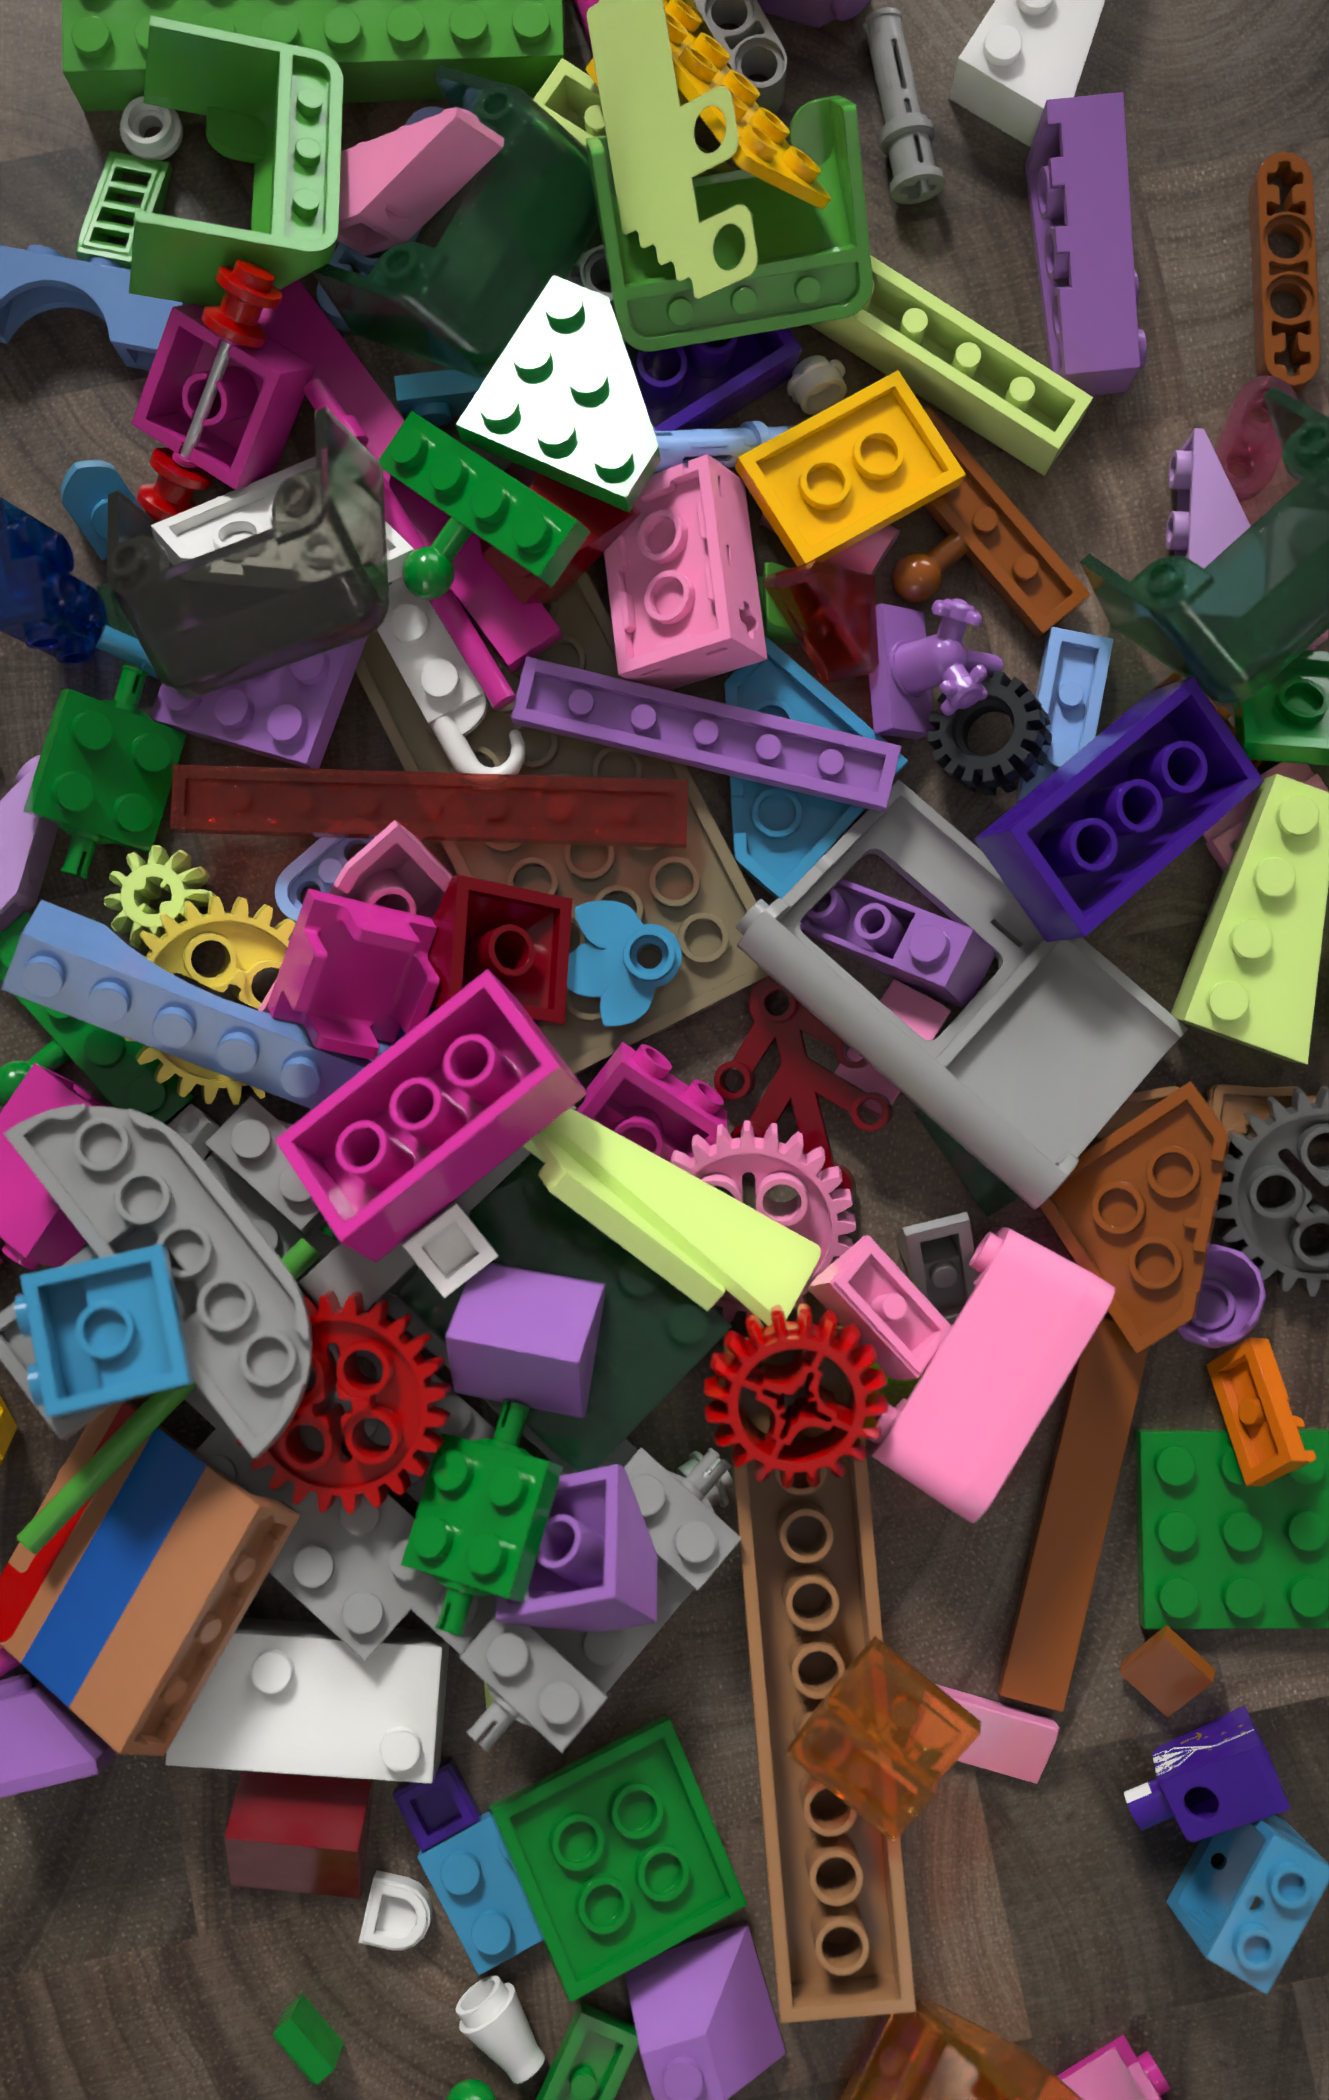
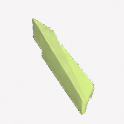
M571 1107L523 1145L525 1149L545 1163L538 1176L550 1193L706 1311H709L725 1294L726 1289L766 1325H773L771 1308L775 1305L782 1306L786 1321L820 1259L821 1249L816 1243Z

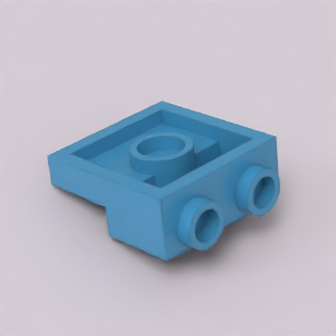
M159 1244L20 1276L23 1294L15 1297V1314L22 1335L24 1337L31 1336L36 1360V1363L28 1365V1385L34 1404L36 1406L44 1405L46 1417H63L127 1402L132 1398L194 1384L167 1246Z

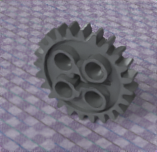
M1327 1086L1320 1087L1315 1103H1310L1308 1097L1301 1089H1293L1292 1107L1286 1109L1272 1096L1268 1097L1267 1105L1270 1116L1265 1120H1262L1250 1111L1244 1113L1252 1129L1247 1136L1239 1132L1228 1131L1231 1136V1142L1238 1149L1235 1155L1228 1154L1225 1170L1229 1172L1228 1176L1223 1177L1220 1194L1227 1195V1198L1218 1202L1216 1218L1232 1219L1219 1230L1225 1242L1242 1240L1235 1250L1243 1252L1250 1260L1257 1257L1254 1265L1260 1270L1262 1280H1265L1278 1270L1277 1284L1282 1291L1288 1292L1294 1286L1296 1280L1301 1278L1303 1288L1310 1297L1316 1296L1321 1280H1327L1329 1283V1232L1323 1244L1316 1248L1300 1247L1299 1240L1306 1227L1312 1224H1328L1329 1229V1212L1312 1197L1311 1192L1280 1160L1278 1153L1281 1149H1289L1306 1170L1324 1186L1325 1191L1329 1194V1157L1324 1160L1313 1161L1308 1159L1307 1154L1311 1140L1321 1133L1329 1132V1088ZM1273 1175L1286 1177L1285 1192L1280 1198L1272 1202L1257 1200V1188L1263 1179Z

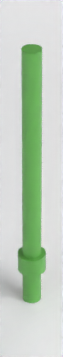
M302 1237L285 1254L282 1260L297 1281L321 1254ZM194 1382L192 1385L152 1394L17 1535L19 1542L30 1552L37 1554L192 1392L197 1384Z

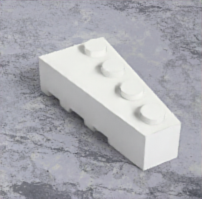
M995 0L958 58L948 98L1031 147L1046 100L1074 97L1105 0Z

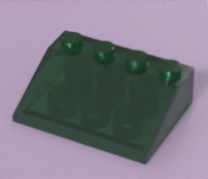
M531 1153L488 1194L468 1217L497 1252L498 1257L491 1261L492 1263L607 1284L586 1416L579 1418L531 1408L525 1422L574 1473L598 1468L707 1355L732 1326L713 1307L706 1311L550 1193L538 1176L545 1163ZM420 1268L397 1292V1296L446 1344L445 1337L466 1282L444 1298Z

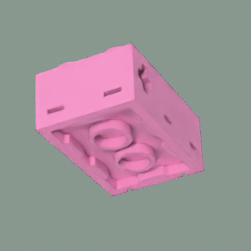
M709 454L688 461L689 467L679 464L653 474L634 504L641 514L604 551L618 675L629 681L673 690L767 660L745 484L739 476Z

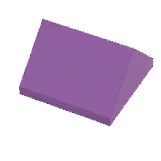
M492 1262L487 1264L467 1280L445 1337L454 1393L499 1402L507 1400L534 1409L584 1418L587 1411L607 1284Z

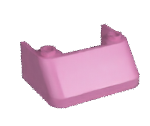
M992 1227L991 1231L983 1238L974 1252L969 1266L977 1270L973 1281L976 1287L909 1398H903L895 1408L888 1404V1411L886 1413L875 1416L874 1419L881 1427L879 1439H865L866 1451L870 1456L971 1523H975L985 1513L1105 1315L1115 1292L1114 1286L1088 1270L1006 1227Z

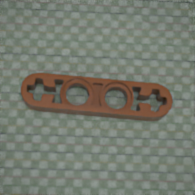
M1280 152L1265 159L1252 180L1249 190L1256 374L1258 382L1264 390L1274 396L1285 398L1294 396L1304 390L1319 369L1321 355L1313 176L1311 168L1303 158L1295 153ZM1274 176L1282 177L1283 186L1292 187L1284 200L1283 212L1274 214L1280 205V191L1278 186L1269 184ZM1276 232L1288 233L1298 244V255L1288 259L1279 258L1274 255L1268 246V236ZM1279 291L1290 292L1295 295L1300 302V315L1290 319L1280 317L1271 308L1270 296ZM1295 335L1289 344V360L1292 364L1301 366L1293 376H1289L1284 365H1275V363L1285 351L1286 337Z

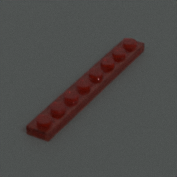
M173 765L170 829L176 833L374 839L396 820L419 840L686 848L689 780Z

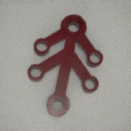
M768 976L757 982L752 988L749 997V1010L755 1022L732 1062H726L716 1070L714 1087L722 1097L729 1100L743 1099L750 1095L756 1084L754 1071L776 1039L782 1064L749 1119L753 1130L758 1137L763 1138L771 1123L777 1124L791 1101L798 1130L803 1134L804 1154L806 1155L813 1149L821 1146L825 1150V1162L820 1171L839 1166L842 1173V1182L836 1189H850L853 1201L856 1194V1182L852 1173L846 1167L834 1163L817 1093L849 1112L854 1124L864 1131H877L889 1124L893 1115L891 1103L883 1094L877 1092L867 1093L808 1057L802 1031L834 1048L838 1061L845 1067L855 1069L870 1065L864 1059L858 1062L852 1061L846 1054V1043L772 977ZM783 991L789 998V1008L784 1014L778 1016L770 1008V999L774 993ZM734 1068L741 1071L744 1076V1085L737 1093L730 1091L725 1083L727 1073ZM869 1099L877 1101L882 1107V1117L876 1124L867 1123L861 1115L862 1105ZM743 1124L737 1126L731 1132L730 1136L732 1139L740 1138Z

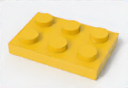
M899 370L738 457L735 466L737 473L801 573L806 572L960 486L966 475Z

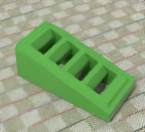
M109 152L80 232L75 253L79 260L88 262V258L93 256L104 257L119 263L124 269L131 270L134 225L112 222L113 215L135 219V210L162 215L172 173L170 162L147 160L134 155ZM123 172L150 177L148 186L121 181ZM118 194L143 199L140 206L116 202ZM108 236L128 239L127 245L121 246L107 243Z

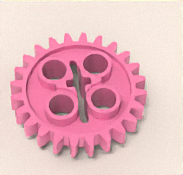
M750 1120L744 1121L740 1138L734 1139L731 1138L723 1124L717 1125L716 1144L711 1146L698 1134L692 1137L693 1157L691 1158L675 1150L671 1156V1163L711 1186L724 1187L731 1192L733 1198L742 1203L744 1202L742 1176L746 1172L753 1173L755 1176L756 1211L819 1245L821 1249L820 1259L794 1308L797 1310L800 1304H807L806 1293L809 1291L808 1287L838 1257L853 1246L852 1239L844 1235L856 1231L855 1214L845 1211L853 1205L850 1189H836L842 1182L840 1167L835 1166L820 1171L825 1162V1150L820 1146L804 1155L802 1153L803 1134L800 1132L795 1133L786 1144L778 1142V1127L776 1123H771L764 1137L760 1138L755 1137ZM781 1184L791 1186L798 1192L795 1198L783 1203L769 1199L765 1193L773 1186ZM660 1276V1281H661L662 1283H667V1282H668L667 1280H665L663 1277ZM677 1289V1300L679 1302L689 1299L688 1296ZM726 1289L725 1294L710 1308L711 1310L715 1305L723 1307L722 1317L725 1325L731 1323L737 1311H745L747 1317L750 1314H754ZM699 1305L698 1315L703 1317L708 1312H710V1310L706 1311Z

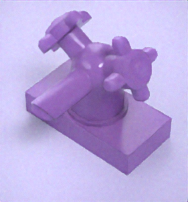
M946 598L945 600L934 601L931 608L933 610L932 613L942 616L937 634L926 637L924 612L883 603L863 610L874 734L917 740L927 737V732L935 731L934 726L928 720L931 710L933 711L931 688L939 686L942 693L947 697L940 706V709L946 716L952 715L957 709L969 708L976 702L987 698V690L981 682L986 676L992 678L994 670L1001 672L1003 662L997 655L965 648L962 639L967 623L980 627L982 622V616L973 605L968 604L962 599Z

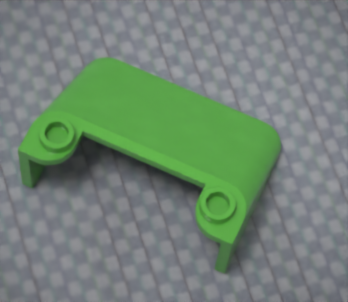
M840 95L814 99L798 109L790 124V146L803 151L821 170L816 179L831 197V200L823 210L763 181L741 168L692 177L699 223L736 205L746 206L751 213L758 255L757 266L749 277L700 299L694 296L693 284L690 278L683 281L676 279L675 267L672 261L664 265L658 262L654 245L643 249L640 247L637 231L628 235L622 233L607 136L585 139L616 321L622 337L629 345L641 351H658L844 319L857 314L863 309L872 293L873 278L856 104ZM727 224L719 230L715 237L713 254L720 268L732 270L739 265L744 256L745 237L737 225Z

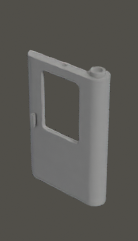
M899 779L892 785L887 808L884 813L869 809L782 899L778 898L770 905L760 899L748 910L736 926V929L743 934L737 947L1034 1210L1068 1177L1078 1164L1079 1160L1077 1158L1166 1052L1188 1030L1187 1027L1085 939L1076 938L1046 942L985 854ZM866 854H876L954 922L974 929L996 954L995 958L999 963L997 973L940 1036L934 1040H925L805 936L800 929V921Z

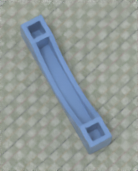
M44 900L40 901L20 936L1 990L312 1110L374 1061L318 1049L313 1045L303 1025L272 1018L270 1013L234 1003L189 984L152 963L127 945L106 925ZM377 1040L380 1046L377 1057L395 1043Z

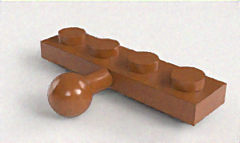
M928 406L924 409L966 475L960 486L924 505L949 536L927 554L913 552L903 556L893 569V587L896 593L905 601L911 603L925 602L938 592L942 583V573L966 555L1033 635L1040 640L1048 633L1051 627H1056L1084 604L1091 594L931 407Z

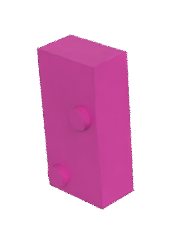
M487 969L275 1139V1142L339 1241L376 1263L588 1093L518 999Z

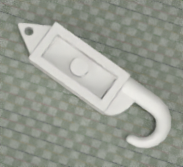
M403 577L392 581L389 586L377 588L383 594L373 623L454 770L465 782L479 788H496L509 783L520 772L525 761L526 745L521 732L514 729L509 733L511 752L506 762L493 768L481 764L465 736L475 730L485 718L488 709L486 695L429 600L413 595L407 589Z

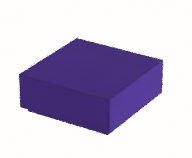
M452 1757L440 1763L432 1783L405 1782L396 1787L392 1794L422 1853L480 1822L482 1813Z

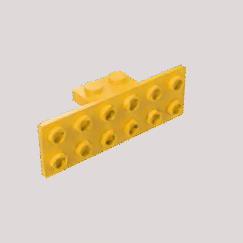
M663 0L680 107L718 86L728 88L732 95L739 138L737 150L732 156L735 163L742 170L823 210L831 200V197L816 179L821 173L818 165L803 151L788 144L785 140L790 134L788 127L772 112L759 107L755 102L760 96L758 89L743 75L729 69L726 64L731 58L730 54L715 39L699 31L698 27L702 23L700 16L682 0ZM592 58L585 70L598 86L594 58ZM709 106L699 116L722 144L726 134L725 116L720 108Z

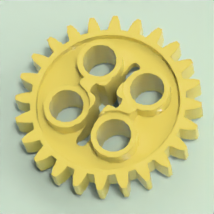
M214 895L210 896L208 914L201 915L192 902L186 901L184 902L185 921L178 924L173 918L163 912L159 916L166 932L164 935L158 938L146 931H142L139 935L150 949L144 957L171 974L180 973L218 992H225L229 984L234 985L232 989L233 995L241 1002L258 1009L263 1001L254 997L251 988L252 980L257 972L264 968L273 967L280 970L290 942L288 939L296 923L287 918L274 928L271 927L273 908L266 904L256 912L253 918L249 917L248 903L244 897H237L231 913H225L220 898ZM204 941H218L225 950L224 964L213 974L204 975L197 973L192 967L191 962L193 950ZM124 1037L126 1041H134ZM144 1045L135 1056L140 1065L155 1059L161 1061L154 1074V1079L159 1084L167 1081L176 1073L179 1076L177 1093L181 1097H185L190 1093L195 1084L201 1085L202 1097L206 1104H212L218 1088H225L232 1104L237 1105L241 1098L242 1086L248 1085L147 1045ZM250 1086L260 1099L265 1097V1091Z

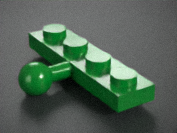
M413 411L410 412L376 463L377 466L450 516L431 547H421L414 550L404 562L402 569L403 581L407 589L421 599H437L450 590L455 576L452 562L472 532L551 587L554 586L591 532L578 520Z
M27 912L0 933V979L3 983L20 936L32 917ZM15 995L52 1036L53 1040L27 1062L11 1061L0 1067L1 1106L5 1107L34 1063L55 1072L70 1058L115 1108L141 1112L165 1125L169 1124L189 1104H194L197 1101L191 1093H188L185 1097L179 1096L177 1093L178 1079L174 1075L161 1084L156 1082L154 1074L161 1062L159 1059L142 1065L138 1063L135 1056L144 1044L136 1041H126L121 1035Z
M579 2002L536 2100H614L639 2045L635 2025L583 2002ZM466 2079L457 2083L449 2091L446 2100H496L492 2089L485 2082L478 2079Z

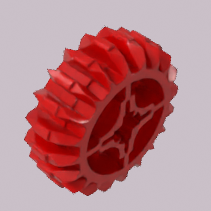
M803 1303L797 1309V1321L786 1322L782 1306L775 1305L771 1308L773 1325L764 1328L760 1319L756 1315L750 1314L745 1319L750 1338L746 1339L737 1332L729 1331L724 1339L725 1345L732 1355L713 1353L710 1359V1367L720 1376H713L704 1381V1394L715 1399V1401L705 1407V1416L707 1422L722 1424L715 1431V1442L718 1447L735 1445L731 1454V1460L737 1468L748 1464L754 1458L756 1459L754 1477L760 1483L769 1477L773 1469L780 1470L781 1486L787 1490L794 1483V1472H806L808 1484L816 1488L820 1484L819 1469L828 1466L833 1475L842 1478L846 1473L842 1459L844 1454L854 1460L863 1462L867 1453L864 1444L858 1437L879 1439L881 1434L880 1424L871 1416H879L888 1411L886 1397L876 1393V1391L887 1385V1380L882 1369L870 1368L878 1359L874 1346L862 1345L855 1348L861 1337L857 1326L851 1324L835 1335L838 1323L835 1312L827 1310L822 1315L818 1325L812 1324L810 1306ZM800 1349L794 1360L787 1365L773 1366L762 1362L759 1367L755 1366L761 1360L776 1352ZM825 1356L839 1365L851 1382V1394L848 1405L836 1401L834 1392L827 1390L819 1383L823 1375L821 1365ZM805 1379H807L805 1384L808 1399L798 1397L793 1405L788 1406L786 1413H784L786 1410L784 1393L793 1395L798 1386L802 1387ZM742 1386L755 1391L756 1400L763 1402L771 1408L772 1412L769 1416L770 1427L767 1434L759 1430L744 1413L739 1401ZM816 1426L828 1430L808 1440L792 1441L796 1434L806 1427Z

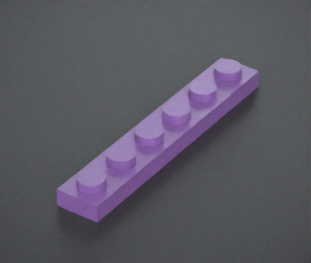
M528 656L525 659L511 714L512 724L883 813L887 808L901 750L900 745Z

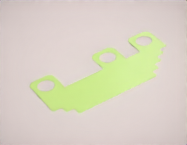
M599 0L597 4L588 8L586 16L622 233L628 235L637 231L640 247L643 249L654 245L658 262L664 265L672 261L675 267L676 279L683 281L690 278L693 284L694 296L700 299L749 277L754 272L758 261L749 209L744 205H736L699 223L692 177L730 159L737 150L739 138L731 92L724 86H718L680 107L663 0ZM716 106L721 109L725 116L726 134L722 144L716 151L704 153L695 142V123L699 114L705 108ZM727 224L737 225L745 237L744 256L739 265L732 270L720 268L713 254L715 237L719 230Z

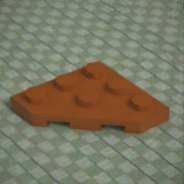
M1191 1081L1080 1154L1077 1158L1079 1162L1061 1185L1039 1206L1077 1265L1115 1287L1112 1301L1107 1310L1136 1354L1142 1353L1196 1318L1231 1136Z

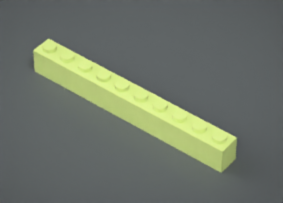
M562 58L527 108L532 148L593 186L585 139L606 135L599 88L590 75ZM697 144L698 148H699L702 152H704V153H710L709 151L705 150L704 148H702L701 146H699V145ZM722 162L698 175L733 170L735 168L726 162ZM870 255L873 287L871 296L863 309L848 318L809 325L887 376L899 370L912 392L1035 471L1046 476L1078 428L1093 397Z

